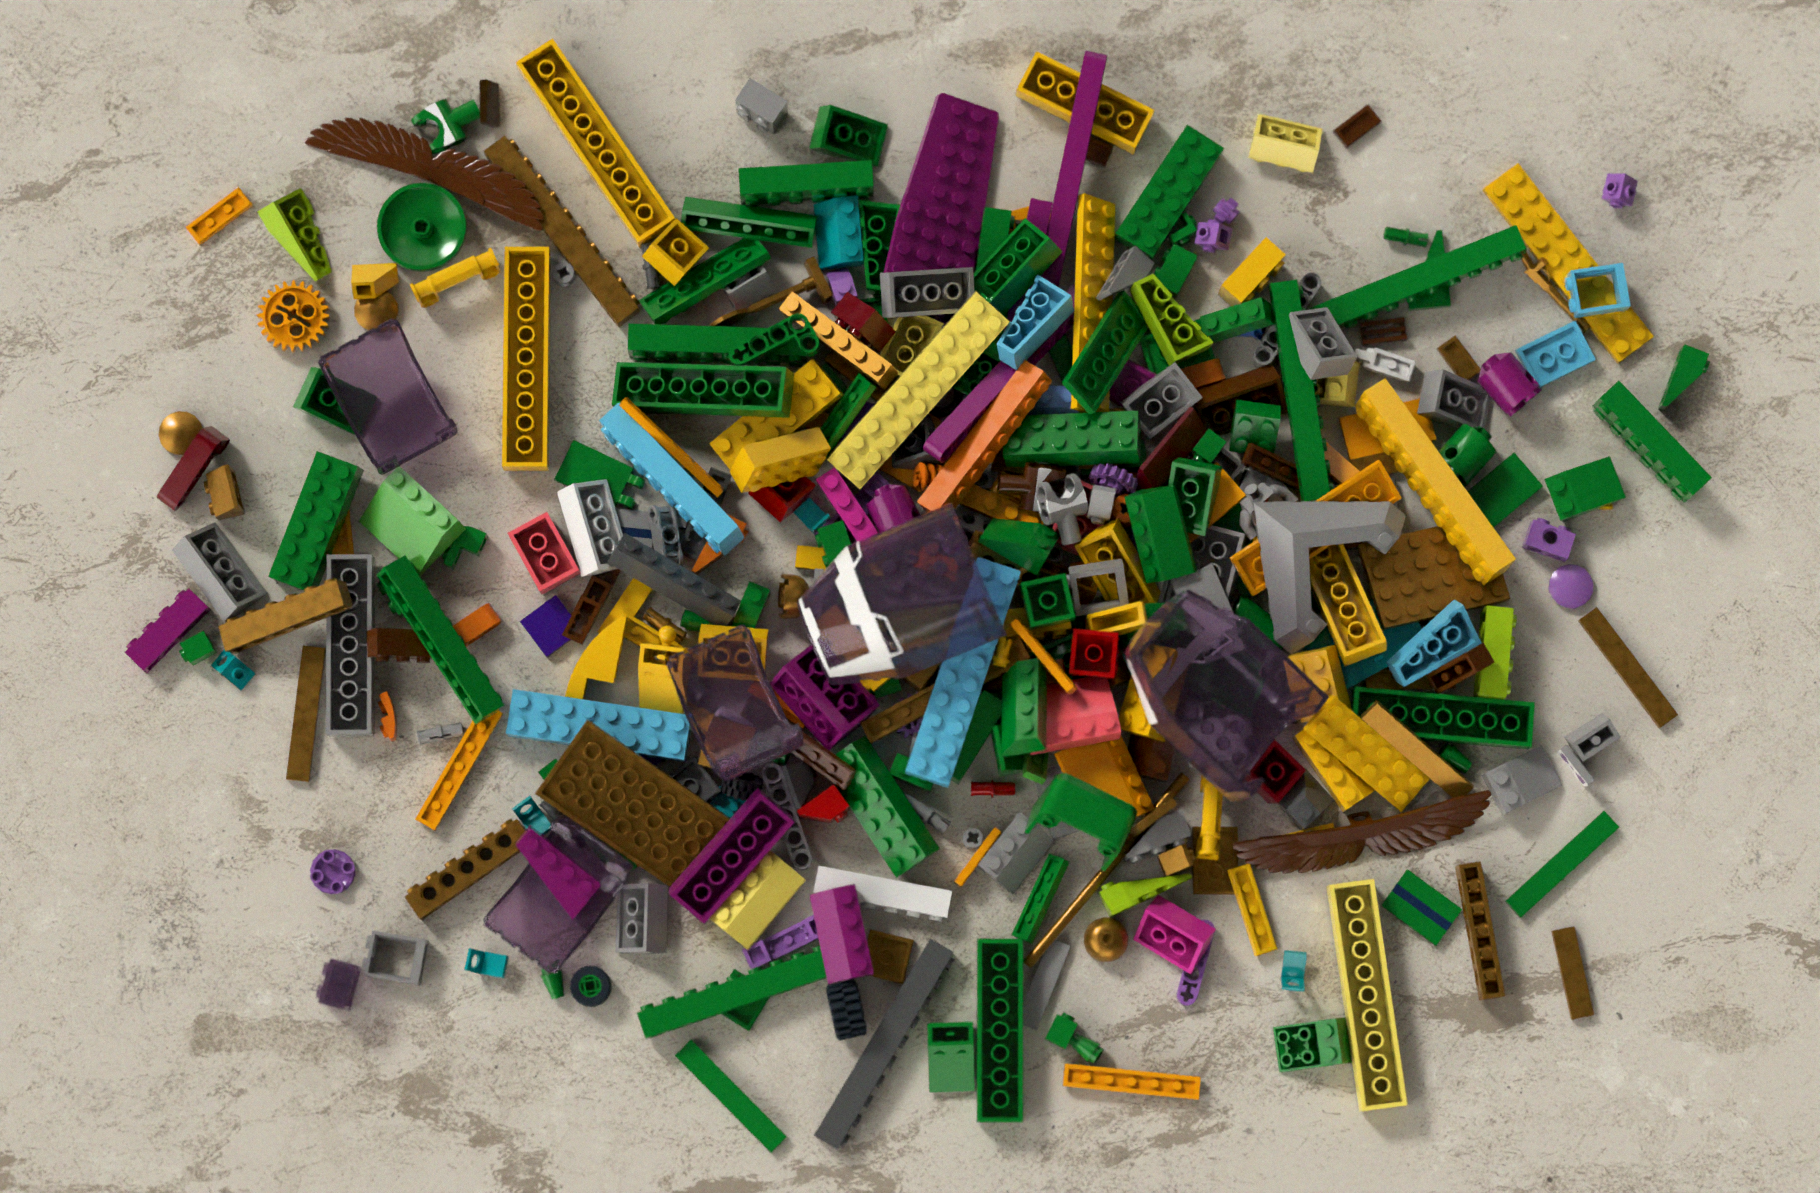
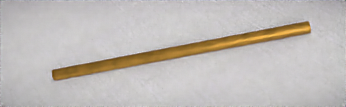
M1181 772L1153 805L1155 810L1170 798L1174 799L1190 779ZM1153 811L1147 813L1142 819H1144L1146 816H1148V815H1149L1150 813H1152ZM1150 826L1134 838L1131 834L1127 836L1118 856L1106 871L1100 868L1025 957L1023 960L1025 965L1029 968L1034 966Z

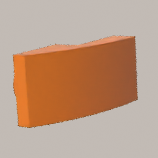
M386 691L379 694L381 701L378 702L382 713H388V715L380 719L383 725L379 727L385 738L389 737L391 741H394L397 738V717L390 694Z

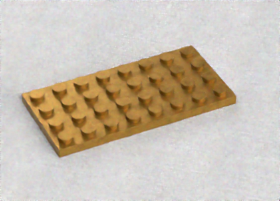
M588 719L535 792L541 799L669 887L731 819Z

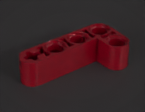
M213 426L201 429L160 489L157 499L172 510L177 511L185 502L214 456L220 455L226 449L230 439Z

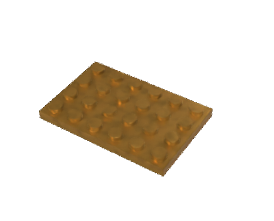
M1436 526L1401 534L1386 554L1376 550L1368 542L1357 546L1382 630L1433 619L1453 600L1463 604L1466 611L1486 607L1487 605L1507 602L1511 599L1503 574L1485 586L1475 579L1472 573L1473 570L1468 563L1466 564L1462 561L1455 545L1453 546L1449 543L1442 527Z

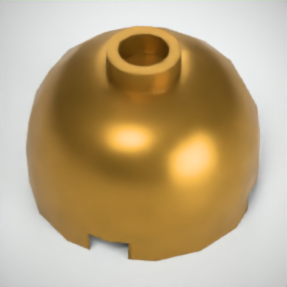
M782 574L781 578L784 579V583L779 582L778 608H782L783 613H779L780 619H795L802 616L798 600L808 590L809 586L800 576ZM809 591L802 598L805 608L809 604H813V591Z
M1111 917L1095 919L1088 925L1084 933V945L1087 953L1099 962L1117 960L1125 953L1128 947L1129 936L1126 928L1120 921Z

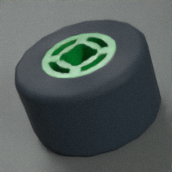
M585 966L573 974L570 981V991L573 998L579 1004L586 1007H596L608 999L611 993V981L603 969L596 966Z

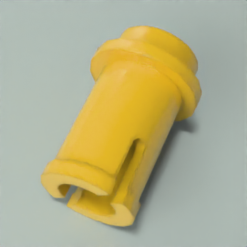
M999 637L996 654L992 657V660H994L993 665L1006 667L1010 662L1008 657L1013 641L1011 639L1006 641V638Z

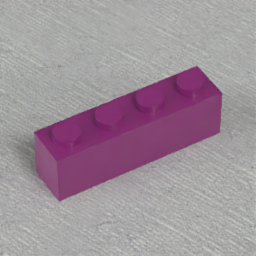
M189 588L186 591L182 590L175 597L176 601L170 607L166 606L158 614L160 617L154 623L150 622L142 630L144 633L138 639H132L126 646L128 649L125 653L144 672L148 673L211 610Z

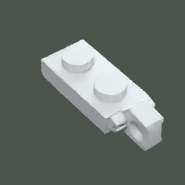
M1375 347L1374 349L1368 348L1367 351L1356 348L1354 351L1357 355L1356 361L1363 363V368L1408 384L1410 383L1416 361Z

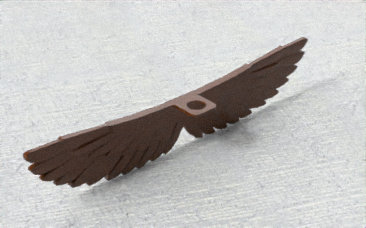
M346 117V122L332 120L333 124H321L320 126L323 129H313L310 131V134L315 137H309L304 141L309 146L331 154L387 167L415 176L467 197L516 223L518 222L537 231H542L543 229L542 224L538 220H544V216L540 210L536 209L541 208L540 204L532 199L535 197L532 192L524 189L526 187L525 183L514 179L516 177L514 174L502 172L500 170L503 168L497 164H490L491 162L485 159L478 160L479 157L476 155L466 156V152H456L455 149L445 150L433 158L428 141L423 137L420 140L412 132L409 135L403 128H399L398 131L395 126L391 124L386 126L381 121L375 120V124L363 118H359V121Z
M1490 790L1465 796L1461 795L1430 806H1424L1373 820L1368 811L1347 815L1350 823L1348 826L1297 832L1295 834L1264 836L1257 839L1235 842L1232 846L1235 850L1240 851L1236 853L1237 857L1244 859L1246 864L1256 865V869H1268L1269 873L1282 871L1283 874L1298 870V873H1306L1310 870L1315 872L1323 867L1330 869L1336 864L1341 866L1348 861L1349 863L1354 862L1361 855L1365 846H1368L1372 852L1380 856H1386V853L1390 855L1398 854V851L1409 853L1411 852L1410 849L1421 850L1424 847L1437 845L1435 841L1452 839L1451 836L1464 833L1465 830L1463 828L1474 825L1476 823L1474 819L1484 815L1482 810H1485L1490 805V801L1487 799L1492 794ZM1358 816L1366 817L1364 820L1361 821L1353 820L1355 817Z

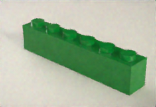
M686 196L681 215V223L692 231L812 248L817 220L816 215Z

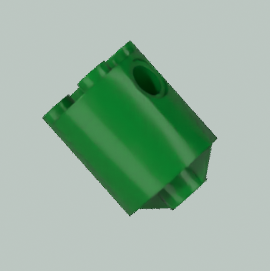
M1462 424L1438 451L1464 488L1496 453L1495 448L1489 442L1492 438L1491 435L1480 426L1471 427L1467 424Z

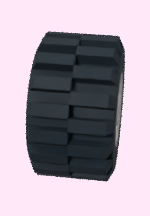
M852 979L827 985L826 993L837 1039L841 1041L866 1035L867 1026L857 982Z

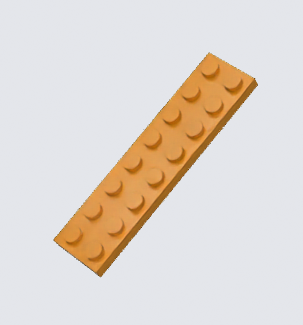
M1377 460L1316 501H1389L1394 504L1402 499L1382 462ZM1258 539L1230 557L1231 562L1252 596L1266 588L1260 555L1261 547ZM1331 545L1309 548V559Z

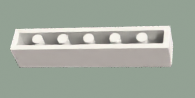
M818 866L814 894L832 888L855 884L858 901L862 903L863 908L875 909V906L885 907V912L897 914L898 910L907 912L906 916L920 918V914L928 915V920L942 922V918L947 919L952 895L950 890Z

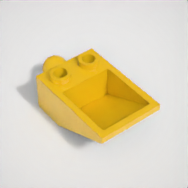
M663 626L658 633L662 645L641 643L638 663L639 708L684 714L691 648L671 646V643L676 638V631L671 626ZM657 651L660 652V654H661V655H657V658H658L659 660H657V659L655 658V653H656Z

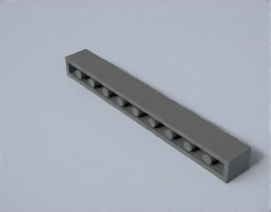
M930 938L814 1136L837 1150L839 1146L845 1147L850 1138V1135L847 1134L851 1126L856 1128L862 1118L859 1112L863 1106L868 1108L874 1097L871 1095L874 1087L879 1088L885 1079L882 1073L886 1067L891 1069L897 1058L894 1055L898 1047L902 1049L909 1037L905 1034L909 1028L914 1030L920 1019L917 1016L921 1008L925 1010L932 998L928 995L933 988L935 990L938 989L943 980L940 977L944 969L949 970L955 960L951 957L954 953L953 951Z

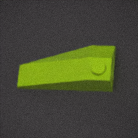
M302 188L257 211L270 234L314 281L332 273L325 248L320 245L318 234H320L319 227L314 225L312 215H314L313 207Z
M1190 873L1119 882L1117 884L1111 881L1101 886L1102 891L1098 895L1108 916L1113 917L1190 880L1192 875Z

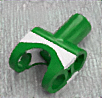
M442 99L417 113L411 119L414 127L423 124H433L439 128V135L429 145L432 155L463 143L467 136L462 127L479 119L480 110L474 99L453 110L448 100Z

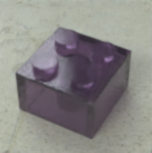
M331 958L329 963L325 962L322 976H325L323 985L319 984L316 998H319L318 1003L350 1011L362 967Z

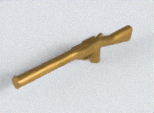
M1528 253L1523 254L1524 257L1521 261L1526 268V271L1523 273L1528 274L1536 284L1538 283L1573 321L1576 320L1584 334L1591 326L1583 317L1574 318V313L1569 310L1568 301L1552 286V283L1549 281L1550 274L1544 268L1548 261L1542 257L1533 264ZM1542 269L1548 275V279L1541 272Z

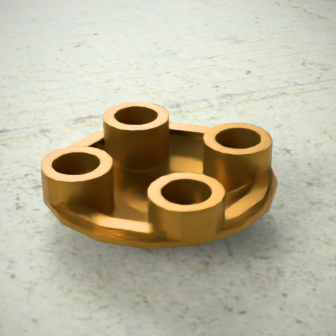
M386 291L377 298L357 299L354 313L358 323L364 329L373 332H384L396 321L399 307L394 296Z
M178 411L169 414L163 419L159 427V439L162 446L168 452L175 455H184L195 436L203 428L196 416L188 412Z

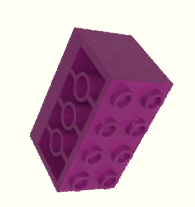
M820 637L818 642L829 667L844 663L832 651L831 646ZM814 643L785 664L769 683L816 739L829 751L861 726L860 723L867 720L880 706L874 695L865 689L858 677L849 675L829 678Z

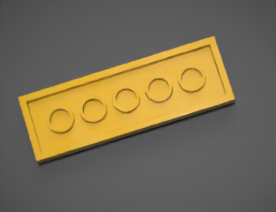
M1333 694L1303 728L1400 812L1406 808L1430 780L1426 774Z

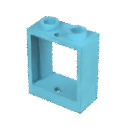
M1623 263L1570 270L1565 278V287L1567 291L1570 290L1571 299L1568 300L1569 310L1574 313V318L1627 311L1631 306ZM1611 274L1617 304L1581 309L1576 279Z

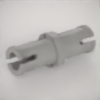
M461 722L445 726L439 724L435 728L417 731L419 745L435 741L441 743L444 742V739L464 736Z

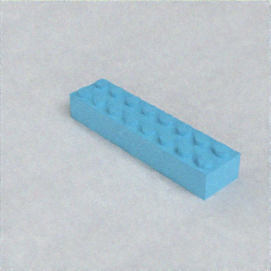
M618 402L599 420L602 425L600 430L605 435L604 437L612 446L615 445L619 449V453L627 461H631L634 465L633 467L641 476L645 475L649 481L648 483L657 492L660 490V493L664 496L663 498L671 507L676 505L675 508L678 510V514L686 522L690 520L694 531L701 538L706 536L705 539L714 552L718 553L720 551L726 556L744 539L739 526L658 442L619 406L620 403Z
M513 689L506 734L509 737L569 745L588 719L640 756L678 762L687 761L693 717L691 715Z

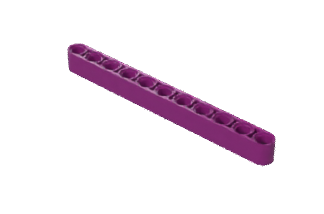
M1087 50L1084 54L1046 234L1062 250V253L1045 270L1041 277L1059 287L1107 61L1106 54Z
M1075 283L1071 285L1069 289L1066 291L1068 294L1072 295L1073 308L1075 299ZM1074 312L1026 361L1036 365L1074 325ZM1000 361L928 437L924 443L923 450L938 461L945 462L956 451L1017 370Z

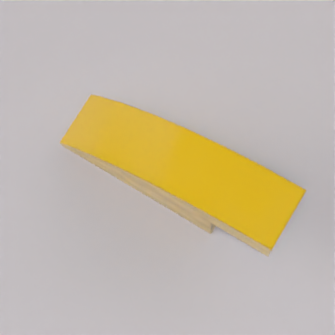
M1144 601L1088 614L1087 619H1085L1086 630L1117 632L1119 636L1138 630L1148 623Z
M621 616L604 628L588 645L574 667L565 697L585 699L588 679L615 683L628 616Z

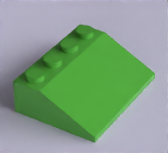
M400 466L382 482L359 520L397 558L406 555L408 560L414 564L419 576L466 530L454 515Z

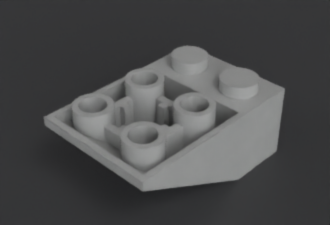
M1180 810L1161 817L1125 856L1124 862L1130 860L1131 864L1143 860L1145 854L1151 853L1152 856L1165 852L1167 846L1172 845L1175 848L1187 843L1191 833L1183 811Z

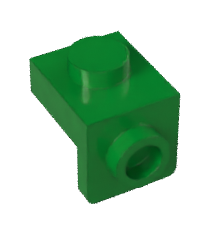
M1187 212L1182 213L1180 217L1185 227L1169 236L1168 241L1172 247L1174 244L1180 247L1186 245L1191 241L1190 238L1196 234L1197 222L1192 215L1188 216Z

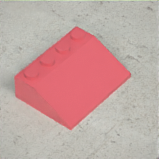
M1095 677L1074 679L1072 682L1077 686V690L1072 694L1067 693L1060 683L1047 685L1046 750L1031 752L1030 754L1036 755L1120 739L1121 728L1108 679Z

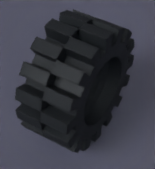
M747 771L741 777L724 772L720 791L729 797L733 796L735 799L740 798L745 801L757 788L762 790L764 781L762 778H759L760 776L754 775L751 772L747 773Z

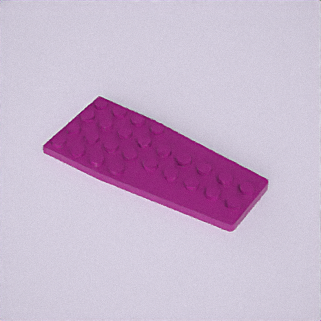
M940 93L936 96L897 214L883 273L974 268L999 114L997 111L946 93Z

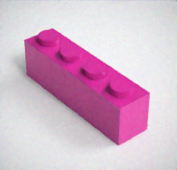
M835 467L816 479L817 484L840 519L843 520L844 525L856 542L860 540L861 550L866 557L885 545L883 539Z

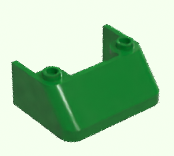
M1060 773L1054 777L1034 803L1025 833L1029 834L1037 823L1050 828L1056 827L1062 821L1100 840L1098 850L1105 856L1101 870L1106 871L1120 853L1135 822L1137 810L1133 805L1072 775Z

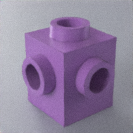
M1607 174L1602 199L1610 203L1611 207L1622 209L1623 206H1632L1638 181L1627 174Z
M1209 219L1208 222H1199L1194 244L1203 247L1202 250L1209 253H1215L1216 250H1229L1232 228L1213 219Z

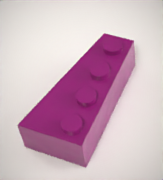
M531 825L516 841L517 848L573 920L601 886V881Z

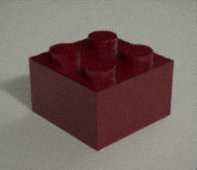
M849 292L843 296L831 311L837 319L835 321L837 325L844 330L847 329L848 333L859 339L870 349L873 348L879 353L896 333L874 308Z
M1274 739L1265 740L1237 774L1268 804H1276L1281 801L1306 769Z

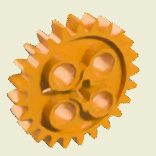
M295 280L292 281L291 286H288L286 281H283V288L276 284L275 292L268 290L270 297H262L265 305H258V308L263 313L257 314V317L263 320L258 323L259 327L264 328L261 334L263 336L269 334L266 339L268 343L275 340L273 345L275 348L282 344L284 352L289 346L292 353H294L296 347H299L303 352L304 345L307 344L309 348H312L311 341L320 342L317 336L318 334L326 335L322 328H329V325L324 320L330 319V315L324 313L329 310L328 305H322L326 302V299L324 297L318 298L321 294L319 290L313 292V285L305 288L304 281L297 286ZM288 297L295 298V303L291 306L284 305ZM280 306L292 315L296 313L301 320L310 323L311 326L307 327L295 318L291 320L288 314L276 309V307ZM307 308L314 309V314L310 317L303 316ZM276 316L284 317L280 325L273 324V319ZM295 327L303 328L299 336L292 335V330Z

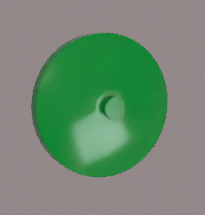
M414 183L398 189L384 202L377 219L378 239L384 252L394 263L411 271H432L445 266L459 253L466 237V218L461 205L450 192L434 184Z

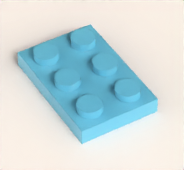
M1576 320L1515 350L1522 365L1540 384L1539 387L1545 386L1596 360Z

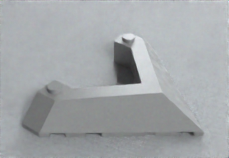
M1252 501L1257 522L1255 524L1258 542L1261 547L1260 555L1265 586L1268 590L1270 617L1273 621L1274 640L1290 654H1293L1313 642L1327 625L1311 608L1309 548L1367 541L1376 550L1386 554L1400 537L1406 515L1389 501Z

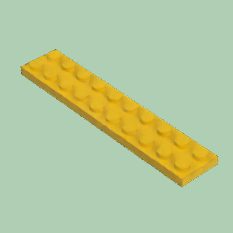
M1517 163L1483 188L1482 191L1510 227L1517 225L1525 246L1538 261L1544 257L1548 261L1544 268L1549 272L1550 278L1566 299L1569 300L1571 299L1570 290H1566L1565 278L1570 270L1597 267L1599 265L1520 164ZM1606 275L1576 279L1581 309L1617 304L1613 283ZM1631 306L1627 311L1583 317L1591 326V331L1617 364L1654 337Z
M1085 193L1078 195L1072 366L1113 301V295L1100 301L1096 297L1114 269L1116 204ZM1110 390L1096 412H1109ZM1071 394V409L1087 413Z

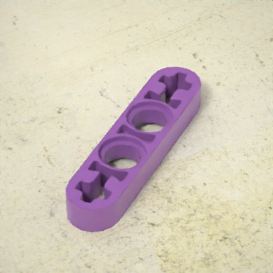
M1205 919L1202 920L1203 922L1215 928L1214 924L1211 921ZM1212 940L1204 956L1196 966L1199 971L1198 978L1190 980L1186 975V971L1182 970L1176 998L1184 1006L1193 1004L1197 999ZM1183 981L1189 984H1197L1196 989L1191 987L1190 994L1193 995V998L1188 999L1187 1002L1183 1001L1184 997L1181 996V992H1185L1187 989V985H1183Z

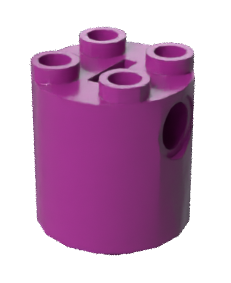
M1512 352L1494 354L1481 366L1477 382L1505 414H1508L1510 417L1542 391L1539 387L1540 384Z
M892 484L882 486L874 491L872 500L866 504V508L888 549L898 546V548L910 543L909 538L913 536L919 537L927 532L926 525L906 486Z

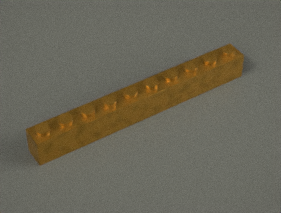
M504 135L484 150L485 157L491 164H497L503 169L500 171L514 174L516 176L514 179L525 183L526 187L524 189L529 190L535 195L532 199L541 206V208L536 209L540 210L544 216V220H538L542 224V230L565 260L572 265L579 278L618 328H620L640 313L638 307L640 302L633 293L629 295L624 288L627 286L620 276L615 278L611 272L613 268L606 259L601 260L598 256L600 251L593 242H587L584 238L586 233L579 224L577 226L571 221L573 216L566 207L562 209L557 202L560 200L554 191L551 190L549 192L545 188L546 181L539 173L535 175L531 170L533 165L526 156L522 158L517 152L520 148L513 139L508 140Z

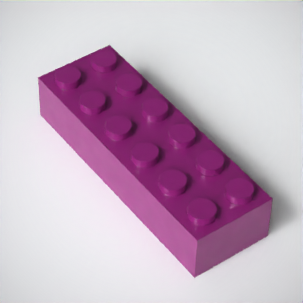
M757 788L669 887L670 896L705 924L793 825L794 820L792 816L762 790Z

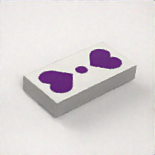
M1568 745L1557 751L1584 787L1594 781L1592 775Z

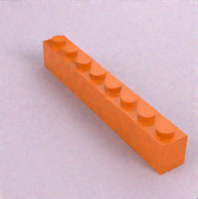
M1026 360L1023 361L918 499L917 503L927 513L943 523L952 516L959 503L967 496L969 490L980 479L988 465L993 462L1000 449L1006 445L1016 428L1021 425L1023 419L1034 408L1038 399L1049 388L1052 380L1043 370Z

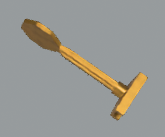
M813 256L806 259L804 264L810 277L803 279L797 285L760 300L748 308L734 310L725 314L709 326L729 327L748 314L757 313L786 300L791 292L798 295L802 292L816 289L823 304L830 302V297L833 294Z

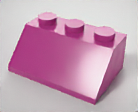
M1157 895L1145 909L1133 940L1192 974L1208 948L1216 929L1162 896Z

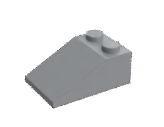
M1328 307L1290 312L1289 318L1300 362L1310 380L1348 375L1357 359V355Z
M1174 362L1137 388L1120 403L1127 411L1139 412L1141 429L1151 439L1203 397Z
M1444 369L1425 372L1417 414L1432 421L1459 428L1462 424L1485 428L1491 396L1482 386Z
M1542 745L1481 775L1491 791L1501 815L1562 786Z

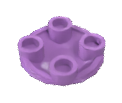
M1567 564L1559 567L1552 574L1549 580L1548 591L1559 605L1575 609L1583 606L1590 599L1593 593V581L1591 575L1584 568L1578 565Z
M336 849L325 850L318 854L310 868V878L315 887L327 894H339L347 890L355 877V865L351 857L345 852Z

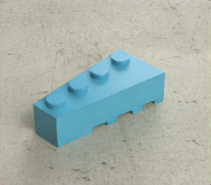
M1037 274L1032 288L1027 291L1025 300L1017 308L1012 322H1009L997 343L999 359L1017 370L1023 361L1027 360L1074 312L1072 295Z
M1453 600L1386 663L1395 681L1405 687L1481 644V641L1464 605Z

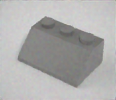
M1021 812L1017 814L977 866L1012 895L1054 843L1038 825H1035L1029 834L1025 833L1029 818Z
M651 883L618 885L616 953H666L668 885Z

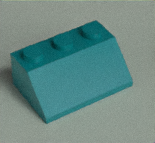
M858 196L838 197L814 204V215L817 216L816 240L820 269L863 267Z

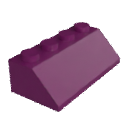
M855 884L811 894L810 900L828 984L873 975Z

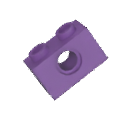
M1533 519L1530 522L1522 548L1565 562L1569 557L1576 534L1572 533L1568 527L1559 525L1557 528L1550 525V522L1545 519ZM1549 533L1554 536V544H1549L1545 541V534Z

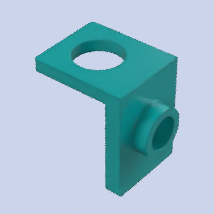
M808 498L794 511V514L813 534L830 518V515L828 513L825 514L811 498Z
M225 649L211 664L214 669L240 690L255 675L254 671L232 653L226 652ZM227 657L226 661L219 666L221 660Z
M528 796L512 808L526 829L531 825L542 835L547 834L553 829V826L531 796ZM525 805H531L526 812H520Z
M469 948L464 970L505 978L509 956ZM474 955H476V956H477V963H476V965L473 967V966H472V958H473Z
M1284 951L1281 971L1282 990L1305 991L1306 952ZM1287 983H1296V984H1298V985H1297V986H1292V985H1289V984H1287Z

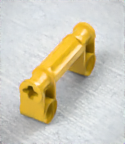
M488 248V251L476 257L473 255L427 276V279L409 285L417 302L420 303L422 308H425L440 300L437 293L480 274L482 280L495 277L500 273L499 264L492 249Z
M1207 765L1201 774L1200 792L1203 793L1201 832L1199 838H1197L1195 858L1219 859L1225 767L1220 765Z

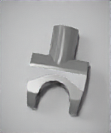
M1074 473L1066 475L1064 492L1060 498L1056 496L1048 482L1039 483L1036 495L1043 523L1045 525L1057 523L1062 545L1081 541L1076 517L1088 512V502L1079 477Z

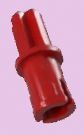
M991 780V782L971 781V796L988 795L993 798V796L1015 795L1016 786L1014 782H994V780Z

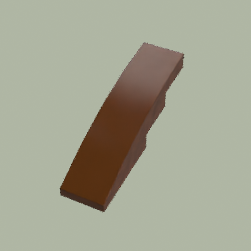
M615 569L591 576L562 636L583 645L621 570Z

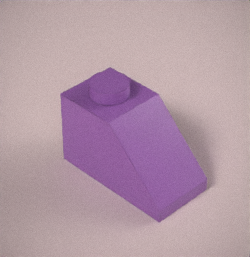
M847 267L826 272L835 306L847 292L858 298L852 276Z

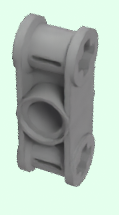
M669 504L660 507L650 505L648 508V519L654 550L682 566L684 557L681 550L675 506L671 507ZM664 532L667 534L668 540L664 538Z

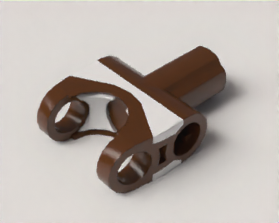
M1027 462L1025 463L1024 476L999 474L997 492L998 494L1020 495V508L1028 511H1039L1036 495L1037 485L1042 482L1049 483L1057 479H1063L1066 477L1067 470L1054 464Z

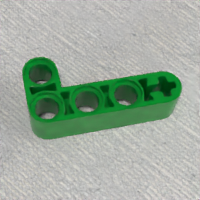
M797 313L733 346L729 351V360L731 365L748 366L794 341L803 355L811 357L819 351V339L807 317ZM795 321H802L805 324L801 330L794 329L792 325ZM777 331L785 334L784 339L780 341L775 340L772 336ZM812 340L816 345L813 349L808 350L803 347L804 342ZM758 341L763 342L765 348L762 351H756L753 349L754 343ZM746 347H749L752 356H749V352L747 353ZM736 353L743 355L742 361H739L738 358L735 359Z

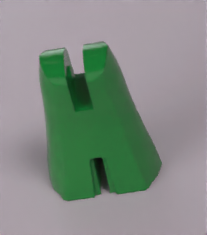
M1240 594L1234 603L1232 611L1244 639L1268 648L1273 647L1283 650L1284 648L1274 640L1273 621L1270 614Z

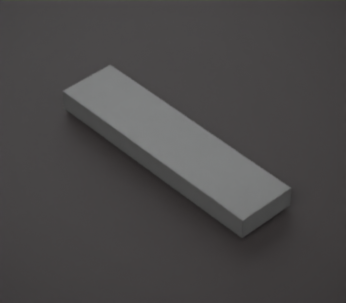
M1055 940L1042 955L1023 1002V1025L1037 1030L1071 947L1070 945Z

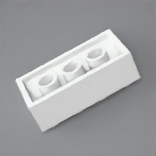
M607 479L574 483L557 491L581 576L598 575L618 569L607 563L615 546L623 536Z

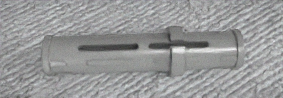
M902 791L922 822L929 824L944 834L951 822L936 813L934 808L923 805Z

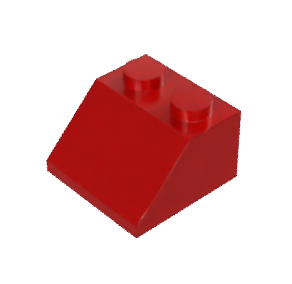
M802 477L793 482L786 481L774 487L767 486L755 492L749 491L748 494L781 523L800 506L816 485L807 477Z
M1073 629L1069 674L1117 680L1119 633Z
M833 784L797 810V815L800 819L825 823L836 821L840 823L848 817L850 806Z

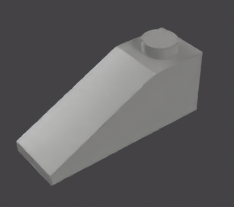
M1137 246L1127 250L1121 255L1096 299L1098 301L1131 287L1134 282L1151 275L1150 270L1154 262Z

